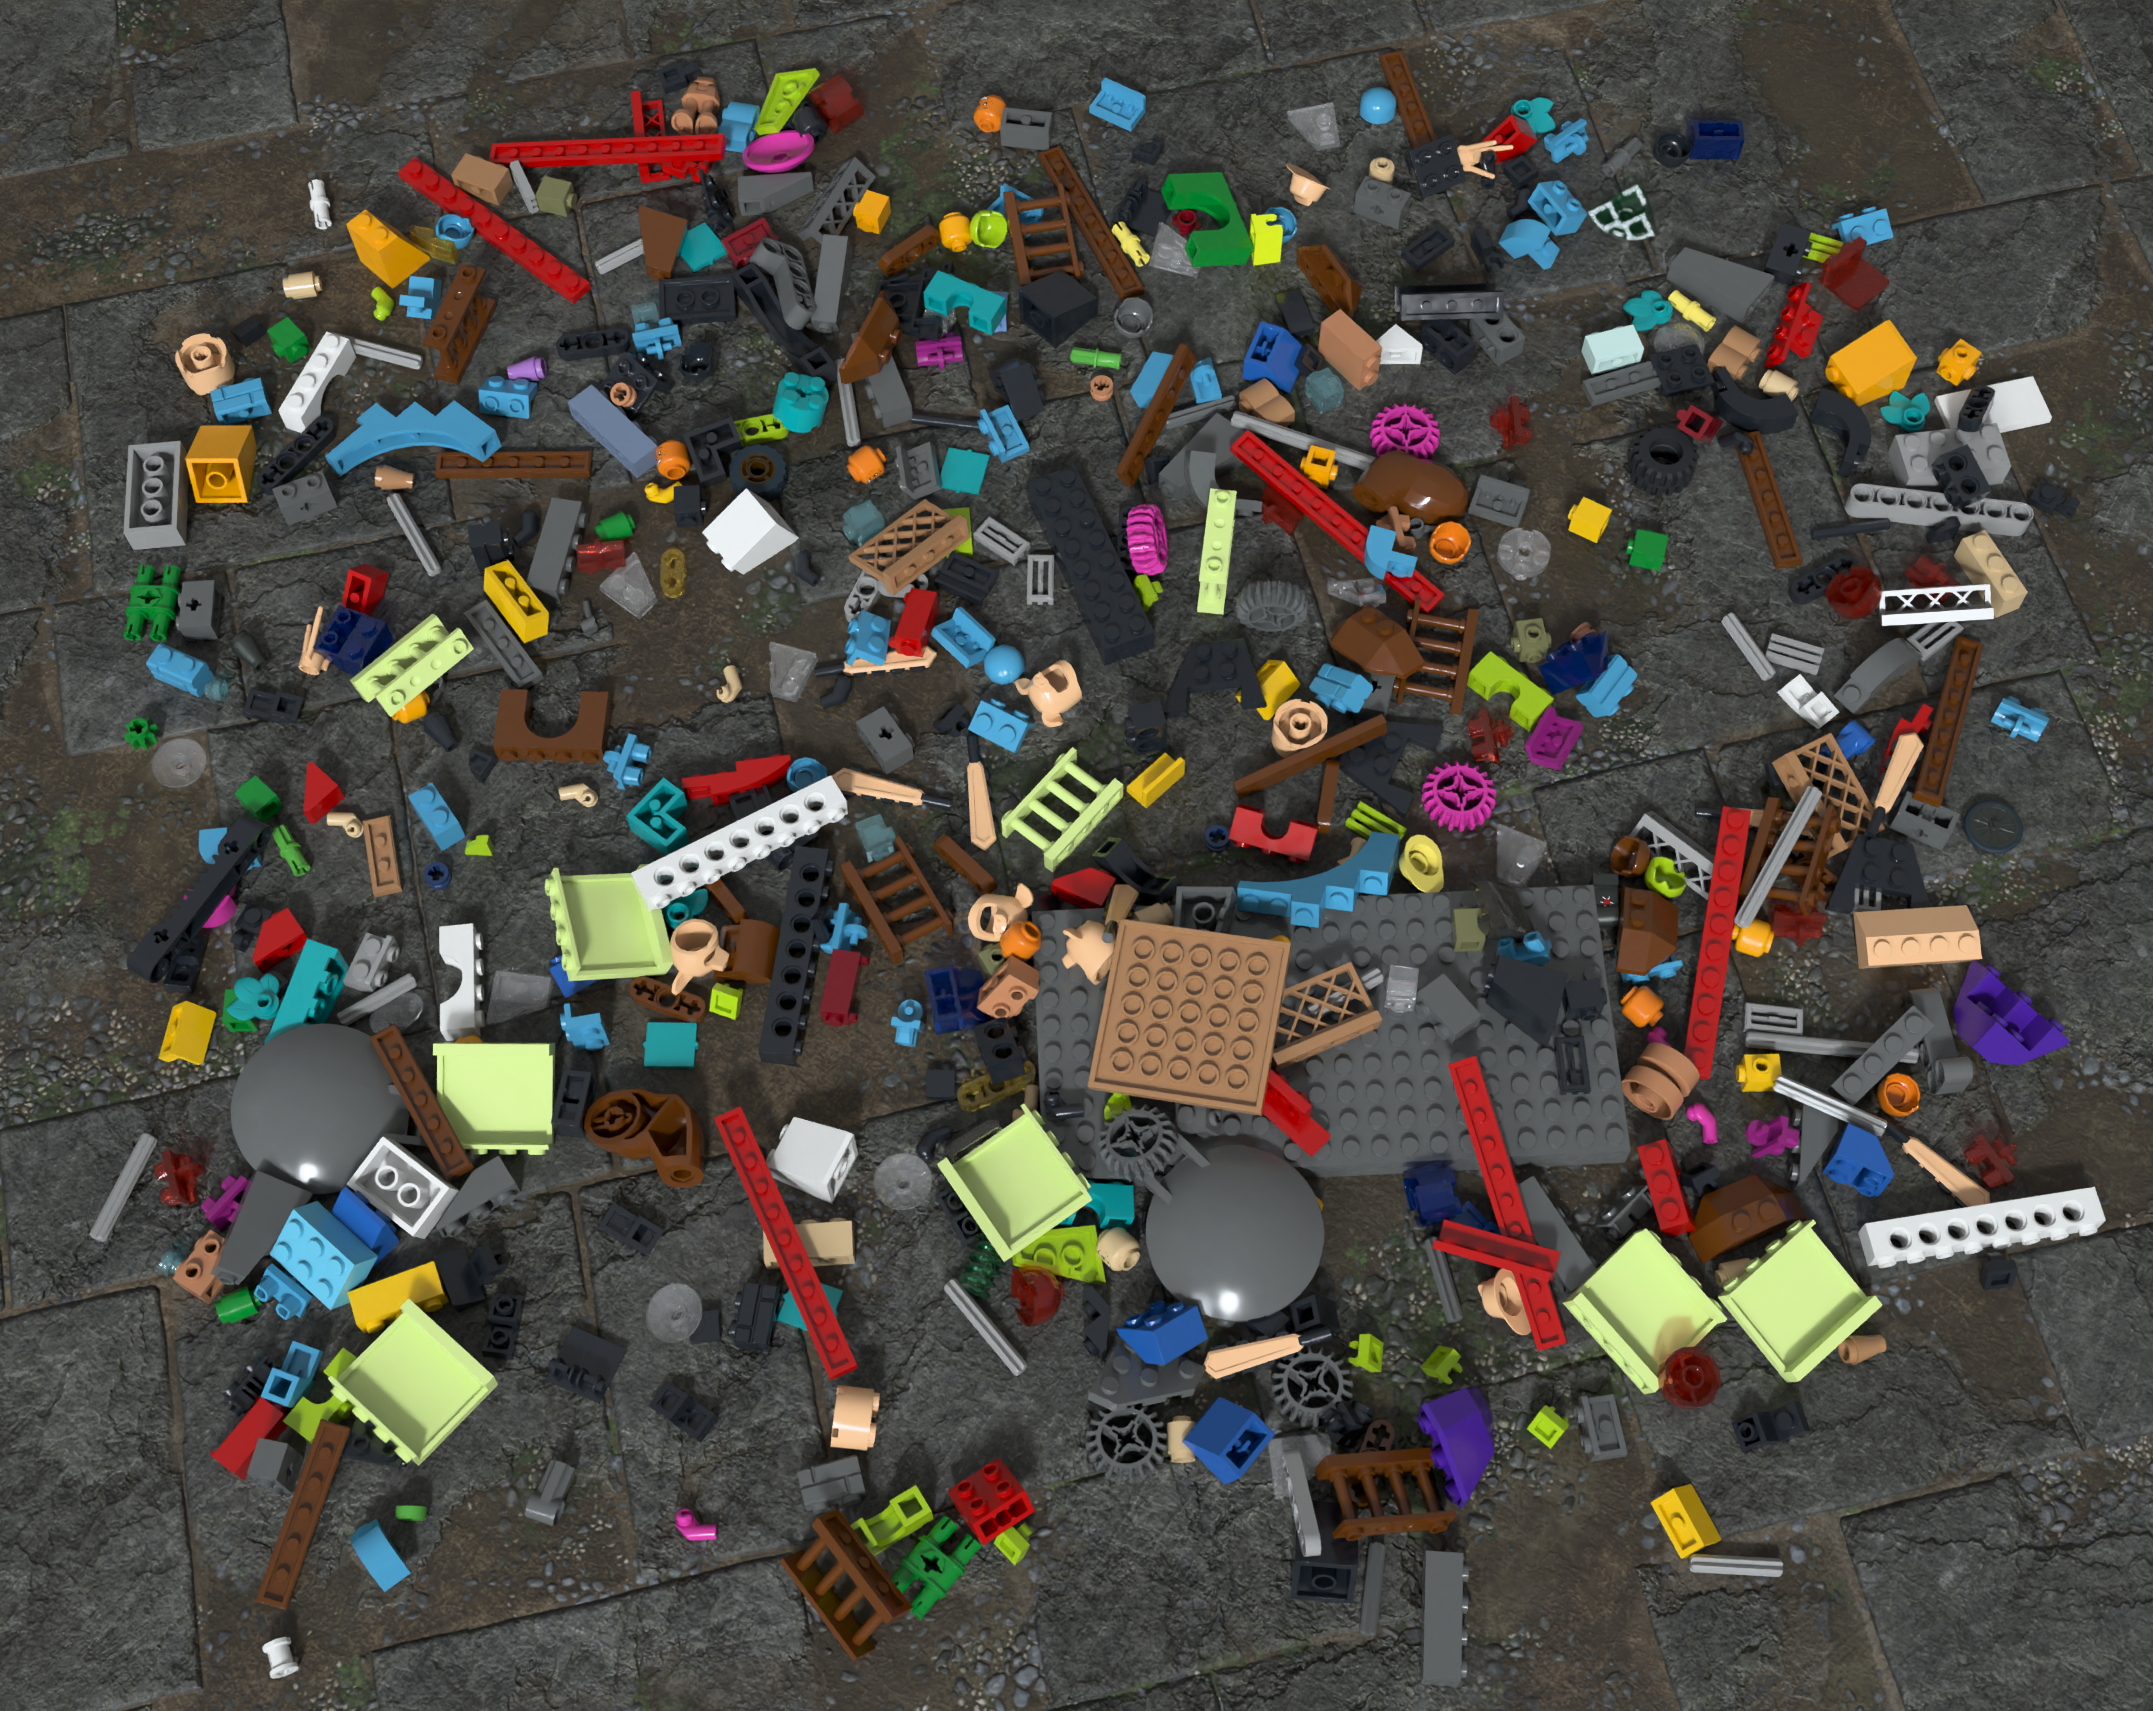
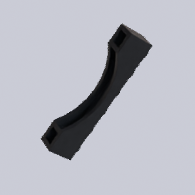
M752 262L732 273L735 293L799 373L810 377L822 378L825 381L826 388L836 383L837 374L833 360L821 346L812 342L801 330L793 329L785 322L778 298L756 265Z

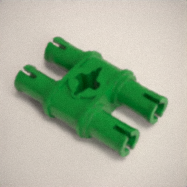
M146 564L144 570V565H139L136 583L130 588V601L125 609L128 619L123 634L124 638L134 641V636H136V641L141 640L144 621L153 620L149 637L160 642L161 636L162 642L167 640L170 622L176 617L175 607L178 593H180L178 583L182 570L179 567L171 565V571H169L170 566L166 565L164 567L162 583L156 586L152 585L156 569Z
M944 1514L927 1536L923 1535L918 1538L919 1542L905 1559L902 1558L899 1565L901 1567L891 1578L902 1594L914 1579H920L924 1582V1588L910 1603L912 1606L910 1612L913 1615L916 1614L919 1620L923 1619L938 1598L942 1600V1598L947 1596L946 1592L959 1576L965 1574L964 1567L982 1547L975 1539L973 1541L969 1534H966L965 1538L951 1555L943 1554L941 1552L942 1545L958 1528ZM924 1561H926L927 1563L929 1562L930 1564H935L937 1562V1566L941 1573H939L938 1571L935 1572L934 1570H930L928 1572V1569Z

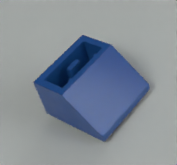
M1261 321L1244 359L1243 379L1258 382L1265 378L1276 389L1291 393L1300 372L1294 366V363L1302 345L1285 328Z
M1849 1123L1835 1142L1822 1172L1836 1183H1846L1857 1188V1191L1865 1196L1877 1198L1894 1176L1892 1167L1877 1136Z
M345 1187L340 1192L331 1214L378 1256L373 1265L375 1267L400 1242L394 1234L397 1229L390 1223V1219L378 1208L375 1210L369 1204L370 1201L360 1191L357 1190L353 1194Z
M1165 1301L1154 1302L1148 1306L1149 1310L1128 1317L1126 1319L1127 1323L1116 1328L1120 1337L1148 1364L1165 1365L1208 1339L1197 1305H1184L1183 1302L1166 1304Z
M1218 1397L1183 1438L1182 1442L1225 1485L1242 1477L1275 1436V1433L1254 1412Z

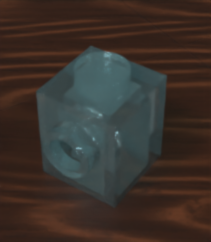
M1328 367L1321 371H1314L1306 377L1305 394L1319 414L1342 405L1344 389L1341 380L1337 375H1333Z
M870 500L859 506L851 507L843 514V531L849 540L853 539L859 547L885 529L884 517Z
M881 814L854 823L858 840L868 863L874 860L878 861L894 853L893 842H895V834L891 826H885Z

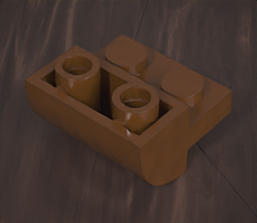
M741 919L740 925L722 926L719 947L729 953V960L723 972L714 970L713 978L718 982L744 980L747 984L771 983L780 929L772 924L751 919Z

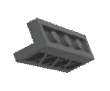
M856 157L843 162L797 232V235L803 241L813 237L822 245L823 235L819 232V229L822 225H828L830 235L838 236L851 217L856 203L861 201L876 176ZM857 170L866 178L862 185L856 184L855 173ZM845 189H851L852 202H845L843 193ZM834 207H840L842 217L840 220H834L832 209Z

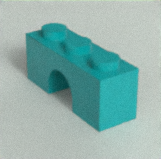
M939 270L924 291L925 308L948 317L955 307L967 306L970 308V327L989 335H993L1006 314V301L1000 294L987 291L974 283L965 282L952 274H946Z
M1087 1180L1091 1186L1087 1192L1092 1201L1085 1206L1091 1207L1097 1212L1100 1228L1112 1229L1122 1227L1125 1230H1129L1134 1220L1133 1185H1124L1122 1182L1100 1184ZM1076 1212L1056 1226L1071 1227Z

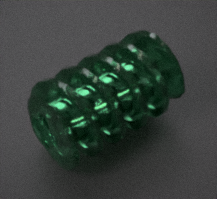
M982 1231L979 1234L981 1241L975 1243L974 1249L976 1251L970 1253L969 1259L971 1262L965 1263L964 1270L966 1272H962L959 1275V1281L968 1292L985 1299H990L991 1295L985 1289L986 1287L996 1288V1284L990 1278H1000L1001 1273L995 1268L996 1266L1005 1268L1006 1263L1000 1259V1255Z

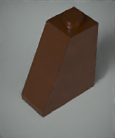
M640 205L638 221L646 276H649L656 282L672 279L688 231V220Z

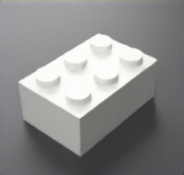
M387 1137L380 1139L347 1183L354 1191H360L372 1205L409 1234L422 1239L427 1237L460 1191L398 1142Z

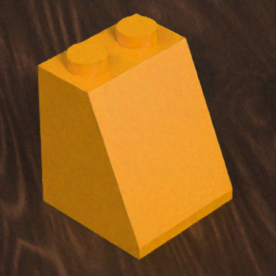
M366 209L346 224L360 261L392 289L430 260V257L400 231Z
M1887 320L1830 356L1825 373L1827 379L1835 385L1839 394L1847 397L1859 407L1886 396L1894 390L1903 389L1917 357L1893 323Z
M252 425L200 426L185 458L196 503H248L257 450Z

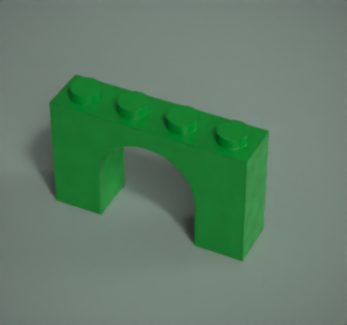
M1222 172L1169 174L1161 190L1168 209L1201 210L1214 217L1221 226L1219 230L1192 231L1185 246L1192 267L1246 265L1254 247L1245 228V222L1241 219L1237 204L1233 200L1229 185L1225 181Z

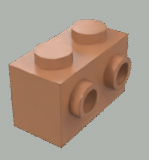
M1011 955L979 989L977 1008L995 1019L1006 1017L1008 1022L1012 1016L1016 1017L1021 1012L1023 1005L1029 999H1034L1040 989L1038 984L1040 972Z
M209 1230L206 1235L199 1238L195 1244L194 1251L187 1260H183L178 1265L173 1277L182 1288L208 1305L224 1286V1283L217 1280V1276L210 1274L224 1242V1238L212 1230Z

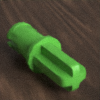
M1074 347L1072 348L1070 359L1074 363L1094 365V368L1100 366L1119 370L1122 353L1100 351L1099 348L1090 350Z
M276 826L273 829L272 835L281 850L280 856L287 860L294 876L306 874L303 868L309 871L310 865L300 851L301 845L295 842L287 826Z

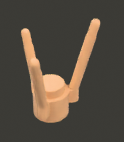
M1492 140L1471 145H1460L1457 151L1461 165H1463V171H1471L1494 179V174L1474 167L1476 163H1479L1481 153L1489 150L1494 152L1512 150L1514 146H1493L1497 142Z
M322 606L318 607L313 629L311 624H308L306 627L302 656L298 666L301 671L311 675H319L320 670L327 671L329 663L346 641L345 637H341L325 659L323 658L324 653L314 648L323 613Z

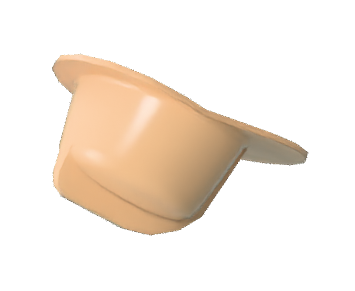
M1290 163L1286 164V167L1293 173L1290 191L1294 194V198L1298 203L1309 206L1312 202H1317L1326 189H1330L1304 169Z
M1501 1268L1494 1278L1481 1282L1478 1285L1482 1303L1487 1314L1495 1318L1505 1319L1508 1325L1520 1335H1527L1531 1332L1512 1271Z

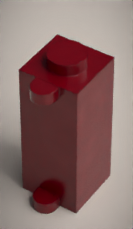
M1691 405L1687 411L1681 409L1677 412V418L1681 420L1677 428L1695 439L1708 444L1711 443L1724 422L1694 405Z
M833 949L820 1006V1015L823 1022L834 1027H840L842 1024L850 1026V1023L857 1022L858 1015L853 1014L862 967L869 966L870 958L861 956L860 952Z

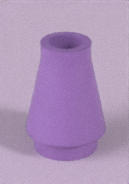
M533 356L507 367L510 380L526 379L541 381L542 378L547 377V365L543 357Z

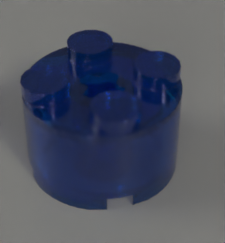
M1438 1161L1404 1170L1403 1174L1409 1177L1403 1179L1404 1190L1410 1211L1416 1210L1419 1218L1414 1219L1418 1227L1422 1228L1441 1223L1444 1219L1452 1220L1456 1218V1215L1462 1214L1461 1202L1458 1197L1454 1196L1452 1186L1456 1185V1180L1451 1168L1446 1169L1444 1164Z

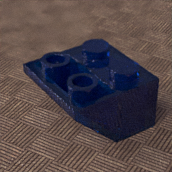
M1687 117L1688 144H1693L1690 159L1739 160L1745 141L1742 120L1737 118Z
M339 605L314 644L313 649L343 672L356 676L387 650L393 640V636L386 622Z
M1594 631L1580 637V641L1575 643L1573 640H1570L1560 645L1558 650L1545 656L1547 660L1538 667L1552 695L1595 679L1608 669V635L1606 631L1595 635Z
M953 965L924 971L936 1035L971 1029L974 1026L991 1021L990 1015L977 1008L979 989L984 985L981 971Z

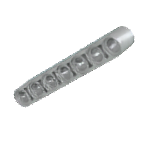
M1871 484L1854 485L1844 506L1847 514L1856 518L1872 520L1889 519L1890 522L1939 528L1945 525L1944 521L1958 517L1961 524L1959 530L1973 532L1986 530L1990 534L2006 536L2023 535L2034 516L2031 506L2022 502L1984 498L1955 511L1952 504L1947 502L1944 493Z

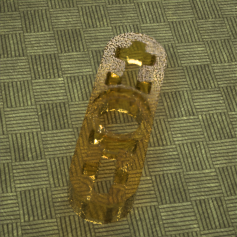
M1030 1061L1024 1062L1025 1072H1029L1028 1078L1025 1080L1021 1076L1014 1078L1013 1086H1010L1009 1080L1004 1081L1005 1087L1000 1092H993L989 1089L988 1086L991 1082L989 1074L963 1084L957 1093L960 1107L965 1111L973 1112L1025 1090L1028 1085L1035 1083V1066ZM982 1085H984V1091H985V1094L987 1095V1097H985V1098H984V1096H983V1092L980 1093V1092H981L980 1086H982ZM967 1092L976 1095L974 1102L965 1099Z

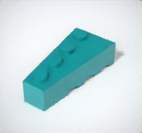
M310 939L306 940L271 1031L265 1038L264 1045L288 1030L311 1024H325L345 986L343 979L349 969L338 949Z

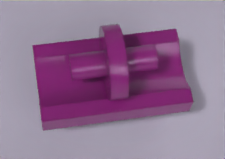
M954 332L945 333L940 341L919 338V341L915 342L918 367L939 364V370L945 369L944 363L963 361L961 336L956 337Z
M1780 1115L1767 1123L1761 1120L1750 1122L1746 1126L1745 1135L1748 1141L1755 1145V1148L1751 1151V1156L1761 1158L1767 1154L1778 1156L1783 1153L1785 1147L1791 1149L1796 1147L1800 1131L1789 1127V1118Z
M228 1175L222 1182L221 1188L225 1193L219 1200L211 1196L201 1204L205 1212L204 1216L221 1232L232 1223L249 1182L242 1175L239 1178Z

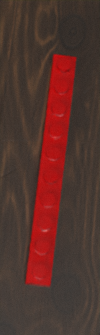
M724 134L492 143L489 162L502 164L510 169V163L516 160L519 161L522 168L724 160L727 139Z
M414 157L398 171L399 177L447 213L455 214L462 218H469L476 234L573 304L591 289L590 282L418 158Z
M1249 430L1230 446L1232 454L1365 564L1363 555L1369 530ZM1415 569L1412 578L1407 576L1397 577L1389 571L1385 573L1384 581L1413 606H1415L1416 599L1421 600L1419 611L1423 614L1428 615L1444 599L1445 594Z
M1723 806L1683 1052V1055L1697 1068L1700 1079L1709 1080L1711 1075L1751 811Z
M1478 1056L1448 1064L1500 1233L1507 1237L1537 1245ZM1513 1272L1537 1350L1541 1351L1568 1343L1550 1283Z
M741 1106L715 1117L714 1120L830 1381L857 1369L856 1361Z

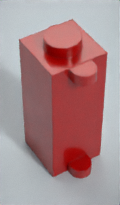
M911 588L910 593H906L904 596L906 605L895 637H890L888 645L896 648L898 654L923 657L939 611L937 592Z
M259 1395L255 1399L256 1404L216 1451L212 1450L209 1454L241 1480L247 1477V1471L258 1438L276 1441L288 1427L283 1422L287 1417L285 1413L288 1409L273 1401L269 1403Z

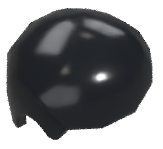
M1664 132L1654 141L1653 154L1655 159L1663 166L1676 168L1688 160L1693 150V144L1686 142L1685 135Z
M705 342L692 343L689 346V353L680 355L679 370L685 379L701 382L714 373L717 367V358L710 344Z

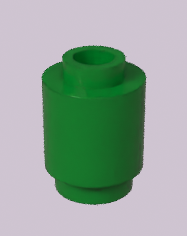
M621 511L600 520L599 524L594 526L602 545L607 543L612 545L632 536L635 524L630 514L624 515Z
M247 1285L221 1296V1300L215 1302L217 1314L223 1324L227 1322L233 1324L260 1313L259 1306L263 1305V1302L254 1295L255 1289Z

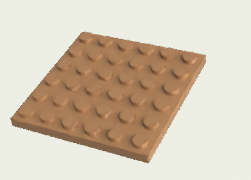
M1120 919L1087 1087L1098 1091L1262 1116L1290 961L1291 943Z

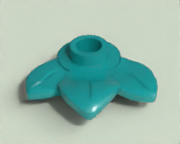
M1539 97L1532 101L1519 100L1511 108V114L1528 122L1535 136L1536 132L1546 134L1556 128L1554 120L1548 114L1553 106V102L1546 98ZM1520 112H1526L1527 114L1521 115V114H1519V113H1520Z
M1644 290L1641 298L1630 299L1622 306L1624 311L1634 316L1631 325H1634L1636 331H1646L1652 329L1656 324H1664L1670 320L1673 314L1672 304L1663 300L1661 294L1652 290Z
M1894 390L1889 399V406L1881 407L1880 412L1885 420L1900 425L1905 431L1918 432L1924 427L1925 416L1930 411V403L1924 393H1920L1910 400Z
M701 889L688 896H680L670 901L664 908H661L662 915L665 917L668 926L676 929L684 921L691 920L694 916L702 913L708 903L707 890ZM684 915L683 919L675 920L676 916Z
M270 973L264 975L260 981L251 977L237 979L234 984V991L238 999L229 1005L226 1010L234 1018L243 1021L254 1017L264 1020L274 1018L280 1008V1000L277 997L280 989L278 979ZM269 1002L268 1005H266L265 1007H261L263 1004Z

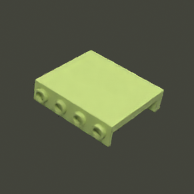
M640 864L637 870L648 864ZM553 869L549 878L545 881V892L547 896H550V915L552 920H555L557 927L556 942L559 946L561 945L563 953L561 959L562 968L564 971H567L569 981L663 976L667 974L673 965L662 910L654 909L650 912L648 911L634 886L631 873L560 876L559 869Z
M439 1042L433 1044V1055H437V1100L464 1149H470V1154H488V1149H499V1154L504 1155L517 1154V1149H528L529 1155L546 1154V1150L554 1147V1128L551 1124V1119L555 1107V1043Z
M1025 1104L1021 1105L1025 1112L1023 1116L951 1165L946 1157L937 1164L1004 1262L1092 1201L1087 1192L1091 1186L1082 1173L1076 1175L1073 1172L1072 1168L1076 1165L1066 1151L1060 1154L1056 1148L1060 1143L1051 1130L1045 1133L1041 1127L1045 1124L1036 1110L1030 1112Z
M1798 1220L1786 1229L1788 1234L1782 1240L1778 1238L1771 1242L1765 1248L1767 1253L1762 1258L1756 1257L1744 1267L1746 1272L1739 1278L1735 1276L1723 1285L1725 1291L1718 1296L1719 1300L1786 1383L1800 1381L1882 1306V1303L1875 1295L1867 1297L1811 1229L1816 1224L1814 1220L1805 1222Z
M1646 1228L1635 1231L1563 1302L1567 1309L1643 1394L1656 1392L1663 1385L1661 1380L1716 1324L1727 1320L1722 1313L1721 1306L1714 1299L1708 1298L1701 1290L1702 1286L1699 1281L1693 1276L1688 1275L1681 1268L1680 1260L1672 1253H1668L1662 1247L1660 1238Z
M408 1299L400 1307L403 1313L337 1379L330 1376L328 1380L334 1386L331 1392L342 1403L346 1400L351 1402L355 1406L352 1412L363 1423L369 1419L376 1426L373 1432L383 1442L387 1443L391 1440L398 1446L394 1451L406 1463L412 1459L419 1466L497 1387L498 1383L488 1370Z

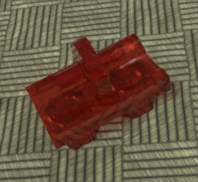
M1515 396L1510 397V402L1507 406L1496 409V414H1493L1489 419L1490 426L1498 429V433L1502 434L1503 447L1511 450L1515 444L1526 445L1532 439V429L1521 426V424H1525L1529 420L1530 409L1529 407L1519 405V397Z
M1271 485L1266 486L1263 490L1264 495L1260 500L1262 502V511L1264 512L1261 520L1266 525L1274 521L1288 535L1293 534L1298 523L1304 519L1305 514L1296 506H1292Z
M597 538L594 544L576 545L577 568L579 572L585 571L586 574H594L600 569L610 568L612 571H621L626 567L624 540L602 542L601 538Z
M1922 555L1905 572V575L1910 578L1909 583L1916 588L1961 585L1944 571L1946 568L1945 564L1940 562L1937 565L1925 555ZM1945 592L1938 599V602L1942 604L1953 592ZM1938 593L1929 594L1934 598Z
M1488 709L1480 710L1479 718L1467 722L1471 738L1484 736L1485 740L1471 744L1473 756L1476 761L1490 759L1493 765L1499 764L1501 759L1497 742H1500V747H1507L1508 740L1514 736V730L1511 726H1505L1503 720L1496 721L1497 727L1495 728L1493 719L1489 717Z
M1776 905L1771 921V931L1775 932L1774 937L1794 938L1796 946H1803L1805 938H1821L1826 915L1825 912H1818L1816 907H1812L1810 917L1803 915L1801 909L1800 912H1791L1790 907L1787 905Z
M1982 1134L1974 1138L1975 1144L1964 1152V1156L1972 1167L1986 1159L1993 1167L1981 1175L1987 1187L1991 1190L2004 1183L2006 1186L2013 1183L2015 1177L2002 1160L2005 1159L2010 1167L2018 1163L2012 1155L2018 1149L2016 1144L2012 1143L2006 1147L1999 1138L1993 1142L1999 1151L1996 1154Z
M170 1149L162 1152L163 1160L153 1166L158 1180L164 1182L168 1180L169 1186L162 1189L159 1193L161 1202L170 1206L179 1203L192 1205L198 1202L194 1186L198 1184L197 1177L204 1173L203 1166L199 1163H193L192 1157H187L185 1154H174Z

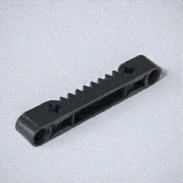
M249 813L241 815L221 839L218 845L219 855L212 856L215 864L206 863L205 866L208 872H199L198 874L202 880L200 882H191L195 889L193 891H184L188 898L186 900H177L181 907L179 909H170L174 916L172 918L164 917L165 923L155 925L150 929L130 955L127 968L151 983L160 981L268 844L273 833L272 826Z

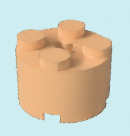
M205 333L196 334L187 338L182 343L183 347L179 352L177 350L175 354L176 364L185 382L196 394L205 395L222 385L231 386L233 384L235 365L224 342L220 338L216 339L211 337L210 334Z
M1301 699L1290 700L1282 704L1277 709L1272 727L1271 740L1276 752L1285 758L1325 740L1328 727L1327 716L1324 710L1314 702H1301Z
M837 1385L830 1447L867 1451V1447H873L875 1442L877 1423H871V1417H877L880 1393H876L874 1389Z

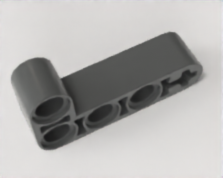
M763 238L750 256V263L753 262L760 271L773 275L785 322L793 329L802 330L816 310L803 256L798 249L791 245L770 238Z
M1930 987L1907 990L1905 993L1906 1010L1908 1011L1914 1005L1935 1025L1918 1042L1923 1053L1920 1055L1930 1092L1933 1095L1964 1091L1973 1079V1066L1967 1055L1958 1056L1938 988Z

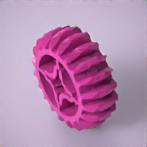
M1404 402L1402 407L1394 403L1392 409L1385 407L1383 413H1378L1376 419L1372 422V431H1370L1372 449L1376 450L1377 457L1384 453L1401 450L1418 458H1432L1434 451L1439 445L1440 432L1438 430V421H1433V413L1426 414L1425 407L1418 410L1416 403L1412 407H1407L1406 402Z
M1141 504L1132 507L1128 514V526L1126 529L1132 565L1140 575L1147 574V576L1164 572L1167 566L1169 549L1163 515L1155 504Z
M1456 760L1452 767L1445 762L1442 769L1436 766L1433 774L1427 776L1426 783L1422 787L1421 801L1425 803V812H1431L1430 820L1439 819V828L1447 824L1449 832L1454 827H1458L1461 833L1464 831L1465 826L1472 831L1475 829L1476 824L1482 826L1485 818H1490L1491 810L1494 809L1496 804L1494 800L1496 790L1493 789V780H1487V772L1479 773L1480 768L1478 765L1472 769L1469 768L1468 761L1464 766H1460ZM1453 782V785L1438 790L1441 786ZM1474 803H1479L1473 809L1465 811V808L1467 806H1473Z

